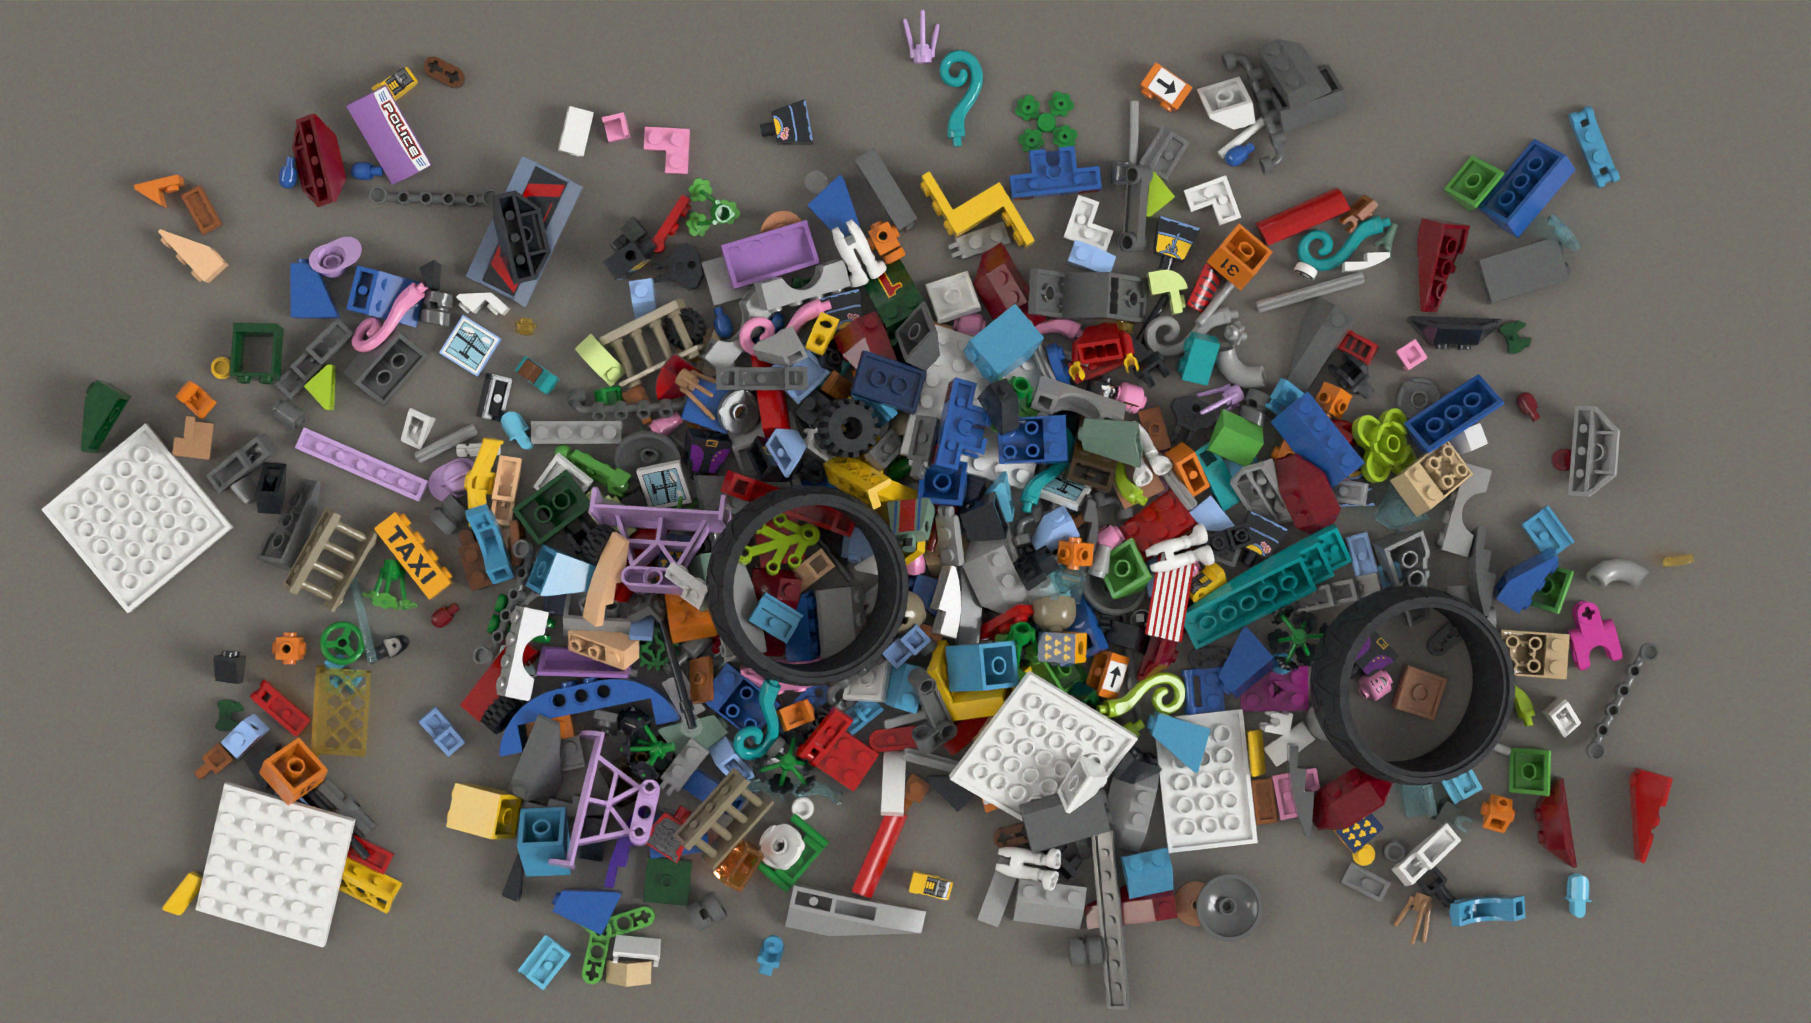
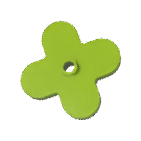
M1397 408L1385 410L1380 415L1379 420L1371 415H1365L1356 418L1353 422L1352 435L1355 441L1365 449L1362 459L1365 463L1361 466V471L1365 479L1371 483L1386 480L1390 471L1397 475L1417 460L1414 450L1410 445H1407L1405 437L1407 430L1404 423L1407 421V418Z

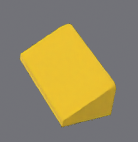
M1261 729L1246 730L1250 775L1252 777L1263 775L1266 773L1263 732Z
M196 871L188 873L163 905L162 909L175 915H181L200 892L203 876Z

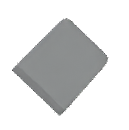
M245 477L231 486V489L243 503H252L256 499L255 492L257 486L249 477Z

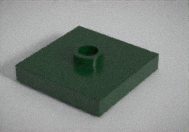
M648 856L643 902L687 906L689 903L692 860L679 859L675 863L669 858L651 859V856Z

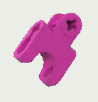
M1587 601L1577 602L1572 608V616L1576 628L1566 632V634H1570L1569 647L1575 667L1579 671L1588 669L1590 667V651L1600 645L1604 648L1610 660H1621L1623 654L1612 619L1602 621L1599 609L1594 603ZM1585 609H1589V612L1586 613V616H1582V613L1585 612Z

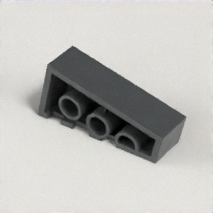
M693 476L700 510L719 511L721 495H727L731 515L736 514L750 503L720 491L725 476ZM790 481L764 482L778 488L791 487Z

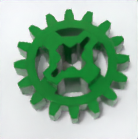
M655 623L652 641L641 644L642 640H639V657L642 660L639 666L642 667L647 664V670L649 671L653 666H655L657 671H660V665L665 667V664L669 661L668 656L662 660L661 654L666 649L663 640L659 637L658 632H660V628H656ZM654 640L657 644H661V648L657 651V656L655 650L650 649V645L654 643ZM679 642V643H673V644H674V648L677 647V646H679V645H680V642ZM647 652L652 656L653 661L646 659L642 653Z

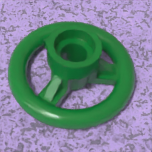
M346 621L335 622L326 627L322 632L319 642L320 650L323 656L331 663L348 665L358 660L363 654L365 638L362 631L356 625ZM345 628L342 636L334 641H327V637L333 630ZM351 631L358 638L356 652L351 649V641L349 640ZM344 641L347 645L340 647L338 643ZM333 648L337 654H347L348 658L334 657L328 649Z

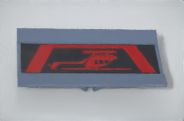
M522 156L505 193L516 190L540 207L551 253L536 280L514 285L503 263L492 219L465 277L481 283L526 307L583 186L534 160Z

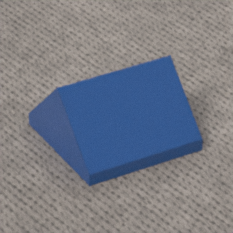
M960 461L958 470L952 475L931 470L930 467L929 469L926 468L924 479L919 480L917 499L929 497L932 504L963 506L967 494L968 463Z

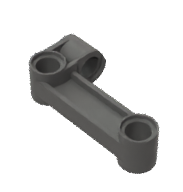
M1112 161L1110 183L1126 185L1123 230L1118 239V246L1122 252H1143L1148 245L1145 227L1148 187L1153 178L1152 168L1149 165L1129 161Z
M916 667L910 671L908 682L917 696L927 721L916 726L911 735L919 752L930 754L947 741L953 739L957 734V727L953 723L941 697L936 681L924 668Z

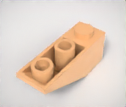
M161 229L158 231L162 236L160 240L169 249L174 248L178 253L176 255L177 259L183 265L188 264L193 269L191 274L199 282L203 280L210 283L228 266V263L214 248Z
M822 548L805 560L799 568L793 570L802 578L800 594L836 567Z
M568 631L569 651L621 670L627 669L640 658L639 640H629V635L606 631Z

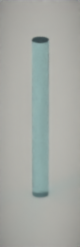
M355 575L350 584V589L368 663L377 662V657L357 575Z

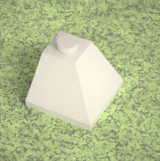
M1240 76L1197 89V93L1210 119L1232 129L1255 124L1253 102Z
M1080 755L1057 790L1067 813L1073 812L1093 797L1100 788L1104 787L1108 775L1103 765Z

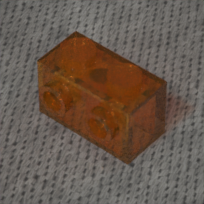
M743 838L717 866L714 874L724 885L741 893L765 855L755 844Z

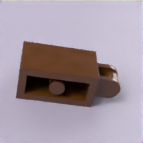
M470 529L462 530L459 535L462 547L457 549L471 591L493 585L486 573L483 555L475 533Z

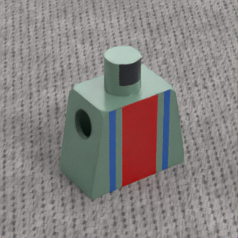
M929 497L887 502L891 530L899 544H902L903 551L914 552L916 550V542L929 539L935 514L934 505Z

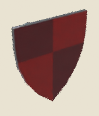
M674 353L665 362L658 374L656 382L657 399L671 400L686 395L680 391L681 387L675 383L678 374L684 368L690 372L694 369L700 374H706Z

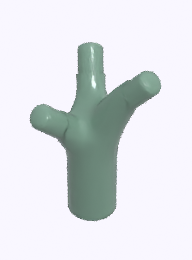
M1391 223L1385 236L1375 243L1376 247L1385 244L1386 252H1390L1388 260L1392 259V243L1399 227L1395 223Z

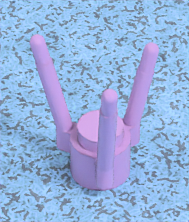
M922 9L920 11V44L916 45V49L914 48L908 21L903 19L910 49V58H914V63L917 64L932 63V58H935V47L940 27L939 24L935 25L929 49V44H925V11Z
M1227 384L1223 387L1197 393V397L1224 392L1221 394L1222 400L1201 410L1200 414L1203 415L1223 404L1228 406L1225 410L1229 412L1240 406L1239 402L1245 400L1241 388L1236 384L1233 386ZM1219 414L1216 416L1214 424L1217 422Z

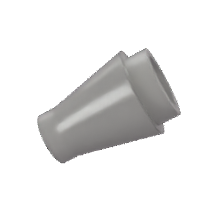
M1098 544V548L1093 555L1092 566H1088V574L1105 578L1106 573L1108 574L1112 547Z

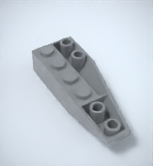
M709 532L711 552L720 533ZM737 564L733 587L737 616L749 640L763 654L767 652L764 631L747 620L757 604L754 587L746 566ZM720 637V653L724 657V662L728 663L739 660Z
M795 882L785 927L826 936L920 934L926 911Z

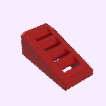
M1349 330L1337 349L1353 355L1357 360H1361L1366 366H1369L1379 346ZM1353 337L1354 340L1349 349L1345 348L1350 338ZM1360 341L1362 345L1356 354L1353 351ZM1366 347H1370L1366 357L1363 358L1362 354Z

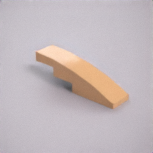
M500 455L492 494L491 511H493L509 551V521L514 520L515 516L512 509L517 503L522 459Z
M612 532L600 556L586 597L583 618L595 627L603 626L606 605L613 604L616 583L622 582L621 573L626 568L629 540L618 532Z

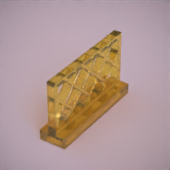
M326 665L316 666L311 751L316 757H320V754L366 757L371 671L326 668ZM330 675L340 676L344 682L335 688L329 682ZM356 677H366V684L360 689L351 682ZM347 684L355 691L348 699L339 692ZM336 694L343 703L334 709L328 703V699ZM357 696L365 702L358 710L350 703ZM345 705L353 712L346 720L338 713ZM333 715L341 722L334 730L327 724V720ZM356 716L363 722V726L357 731L348 724ZM345 726L352 735L343 741L337 732ZM332 736L340 743L336 748H325V741ZM356 737L362 743V749H351L347 743Z

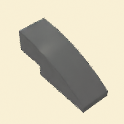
M266 433L258 435L242 449L235 451L209 472L206 477L217 492L222 493L271 458L278 450Z

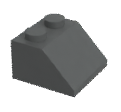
M922 301L895 331V335L905 362L926 371L936 362L940 356L936 327L927 304Z

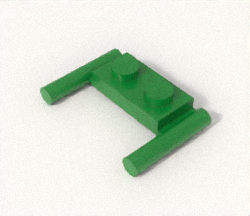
M796 813L790 818V821L806 834L802 839L805 843L804 850L796 863L787 870L776 869L775 872L758 857L752 863L753 866L785 893L788 892L829 843L828 840Z

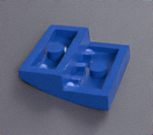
M697 378L699 379L698 384L713 393L714 396L711 398L696 388L693 391L690 390V392L715 416V420H711L689 397L684 406L681 419L727 434V431L721 427L717 419V409L720 400L731 390H716V384Z

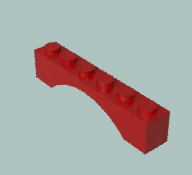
M728 470L720 491L751 502L762 495L765 496L768 492L781 488ZM808 505L783 512V514L850 538L855 524L844 514L825 505Z

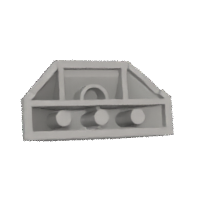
M1575 406L1568 495L1590 497L1617 476L1620 430L1596 406Z
M1272 458L1242 467L1230 480L1231 486L1247 511H1252L1278 525L1293 521L1279 493L1277 468Z
M1001 540L970 541L964 556L965 563L962 567L980 605L1001 614L1018 604L1030 605L1024 587Z
M1159 773L1134 784L1118 780L1116 776L1112 777L1105 809L1109 808L1112 822H1109L1110 830L1115 832L1117 847L1140 852L1147 834L1156 798Z

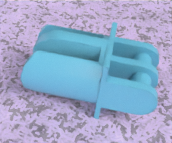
M516 412L505 413L501 418V425L510 438L509 440L512 442L517 440L523 449H532L534 444H531V437L527 433L531 428L523 417Z
M1573 873L1568 877L1567 894L1564 899L1569 901L1570 913L1578 918L1584 917L1586 902H1592V900L1589 899L1588 878L1581 874Z

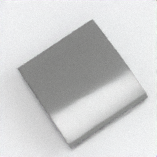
M723 257L702 262L714 306L740 300L751 286H755V284L732 290Z

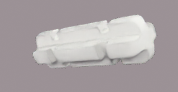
M466 443L457 444V456L467 457V454L477 456L482 443H469L468 446H466ZM501 446L499 448L497 455L501 454Z

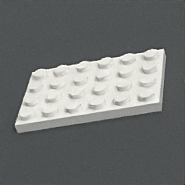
M1243 709L1174 716L1207 726L1211 731L1198 773L1193 772L1155 739L1157 762L1162 768L1159 773L1168 853L1258 843Z

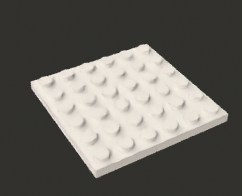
M935 325L938 333L940 356L926 370L927 373L916 414L909 415L900 450L901 455L908 456L916 415L938 417L941 420L948 384L955 377L977 383L972 405L982 407L977 398L990 383L982 377L977 367L967 359L963 352L973 336ZM1032 355L1030 360L1003 377V379L1007 378L1011 380L1012 376L1026 378L1030 383V387L1034 388L1031 398H1033L1041 376ZM1042 411L1039 414H1037V416L1049 415L1048 413ZM985 427L983 438L988 439L985 454L983 456L979 455L978 459L961 455L960 461L968 463L967 474L994 482L1002 471H1007L1010 487L1023 491L1025 485L1033 478L1036 464H999L998 432H994L991 427Z
M146 423L41 509L127 613H131L233 528L231 523Z
M1028 671L950 773L949 777L950 780L1023 821L1019 805L1058 794V788L1080 755L1103 765L1109 777L1138 738L1136 734L1031 671Z
M226 782L223 787L195 910L324 947L327 942L356 819L296 801L288 806L281 797Z

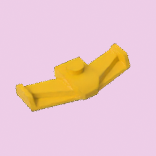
M483 437L482 445L472 470L466 473L464 489L467 491L468 510L486 504V495L493 494L496 473L491 471L501 444L504 443L501 439Z

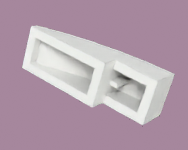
M942 565L930 605L931 609L937 610L931 633L954 639L957 637L961 614L959 578L956 567Z
M884 751L881 815L903 816L906 761L902 759L903 751Z
M1446 823L1411 850L1391 870L1405 886L1413 885L1427 870L1435 867L1461 839Z

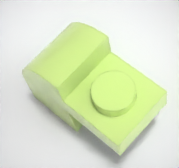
M1171 270L1148 272L1146 275L1150 296L1168 293L1171 314H1181L1183 312L1182 308H1185L1184 295H1180L1179 291L1188 289L1183 277Z
M592 334L575 348L588 365L610 386L626 373L623 366Z

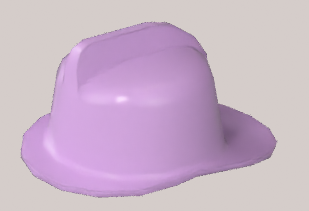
M353 237L336 239L315 248L310 254L309 264L313 270L326 277H339L346 271L348 266L358 260L362 252L361 244Z
M458 458L437 468L429 478L428 486L431 494L440 501H443L450 493L457 498L467 494V491L464 489L465 476L469 470H472L474 462L467 458Z

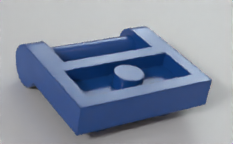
M1222 667L1181 670L1186 691L1185 715L1225 711L1224 691L1220 687V684L1223 682L1218 677ZM1199 675L1201 706H1195L1193 676Z

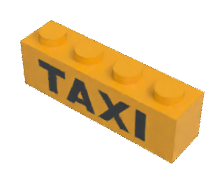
M394 512L376 526L374 530L429 600L433 599L454 583L451 579L453 575L446 566L442 568L437 562L439 557L434 550L426 548L423 544L425 542L424 537L418 531L414 532L409 526L411 524L410 519L404 513Z

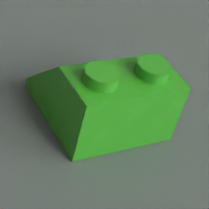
M1028 662L1024 665L1031 666L1034 674L1066 693L1078 681L1083 682L1088 677L1080 663L1063 667L1058 662H1041L1038 665Z

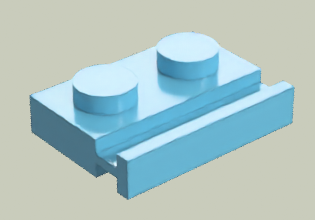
M1472 769L1456 778L1441 782L1454 805L1483 789Z
M546 934L518 971L544 990L572 953Z

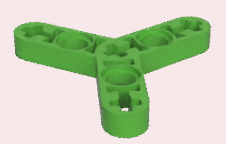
M643 905L611 915L606 925L607 934L602 933L599 935L582 926L590 933L582 970V977L586 983L596 984L601 980L611 938L652 924L655 919V911L652 907ZM642 910L651 914L648 922H645L644 919H639L636 921L638 925L634 926V919L631 913H634V917L640 916ZM620 917H627L630 925L626 929H621L617 925V920ZM595 945L601 946L604 950V954L599 958L594 957L591 953V949ZM588 960L602 962L601 965H596L595 972L599 973V976H595L594 979H590V975L586 973L591 970L593 963H588Z

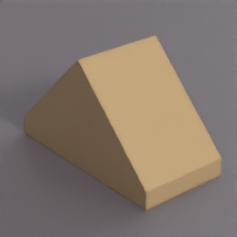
M606 960V983L625 987L651 984L652 961L618 960V963H613V960Z

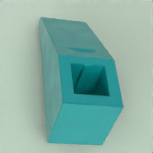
M1208 442L1196 449L1195 453L1210 484L1208 489L1224 512L1241 500L1230 484L1232 477L1222 457L1207 451L1210 443Z

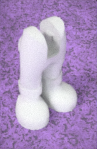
M851 219L846 222L848 231L851 234L850 236L844 238L838 227L832 229V233L839 254L847 264L848 270L852 272L848 276L850 287H858L868 283L869 279L861 268L854 249L859 253L871 279H876L882 275L887 267L884 261L875 260V256L871 252L862 230Z
M1139 424L1144 448L1143 453L1146 459L1149 460L1153 471L1157 475L1168 473L1173 467L1171 460L1165 456L1158 455V451L1153 445L1150 436ZM1142 457L1140 467L1132 466L1135 468L1133 481L1139 487L1149 484L1153 479V474Z
M1196 525L1189 536L1184 535L1180 538L1168 539L1146 549L1147 557L1156 556L1163 552L1166 557L1165 561H1159L1150 565L1151 572L1171 571L1188 564H1193L1195 561H1200L1205 565L1214 564V554L1209 545L1194 551L1190 550L1174 555L1176 551L1207 543L1208 535L1204 525Z
M999 848L998 855L1011 857L1010 865L996 863L995 870L1014 878L1029 879L1037 882L1042 881L1043 888L1048 891H1052L1055 888L1059 876L1057 871L1025 866L1024 863L1059 869L1061 865V852L1059 849L1052 848L1048 854L1043 852L1032 854L1031 850L1025 848Z

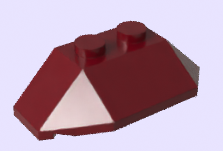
M316 114L296 119L297 127L294 133L292 149L296 158L295 162L302 191L314 202L316 207L336 202L346 181L337 136Z
M1000 242L983 253L973 286L993 321L1014 304H1016L1028 320L1032 321L1034 327L1047 320L1046 316L1028 314L1029 287L1003 243Z
M1297 453L1277 458L1276 468L1279 493L1295 527L1308 534H1314L1334 524L1341 511V507L1325 473L1312 463L1302 459V456Z
M1186 629L1183 630L1182 640L1184 638ZM1150 636L1146 653L1142 656L1136 674V680L1142 681L1169 668L1171 663H1175L1179 652L1175 650L1178 642Z
M1354 767L1319 789L1313 800L1312 823L1317 830L1347 829L1384 806L1394 783L1377 779Z
M1554 777L1550 782V796L1541 795L1536 801V809H1534V818L1536 822H1539L1540 831H1537L1538 842L1566 865L1577 868L1564 778Z

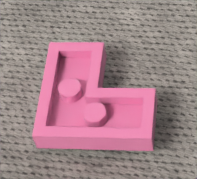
M645 127L644 150L666 151L665 173L688 175L690 129Z
M1316 767L1306 769L1305 789L1317 791L1320 789ZM1288 772L1271 775L1279 819L1296 818L1297 815L1289 787Z

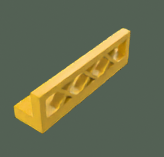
M836 456L823 463L830 484L861 500L873 510L881 506L877 492L892 484L889 477L855 457L843 458Z
M347 857L342 875L345 883H340L339 890L387 914L402 886V882ZM356 887L363 889L365 893L358 891ZM377 897L387 901V903L384 904L378 901Z

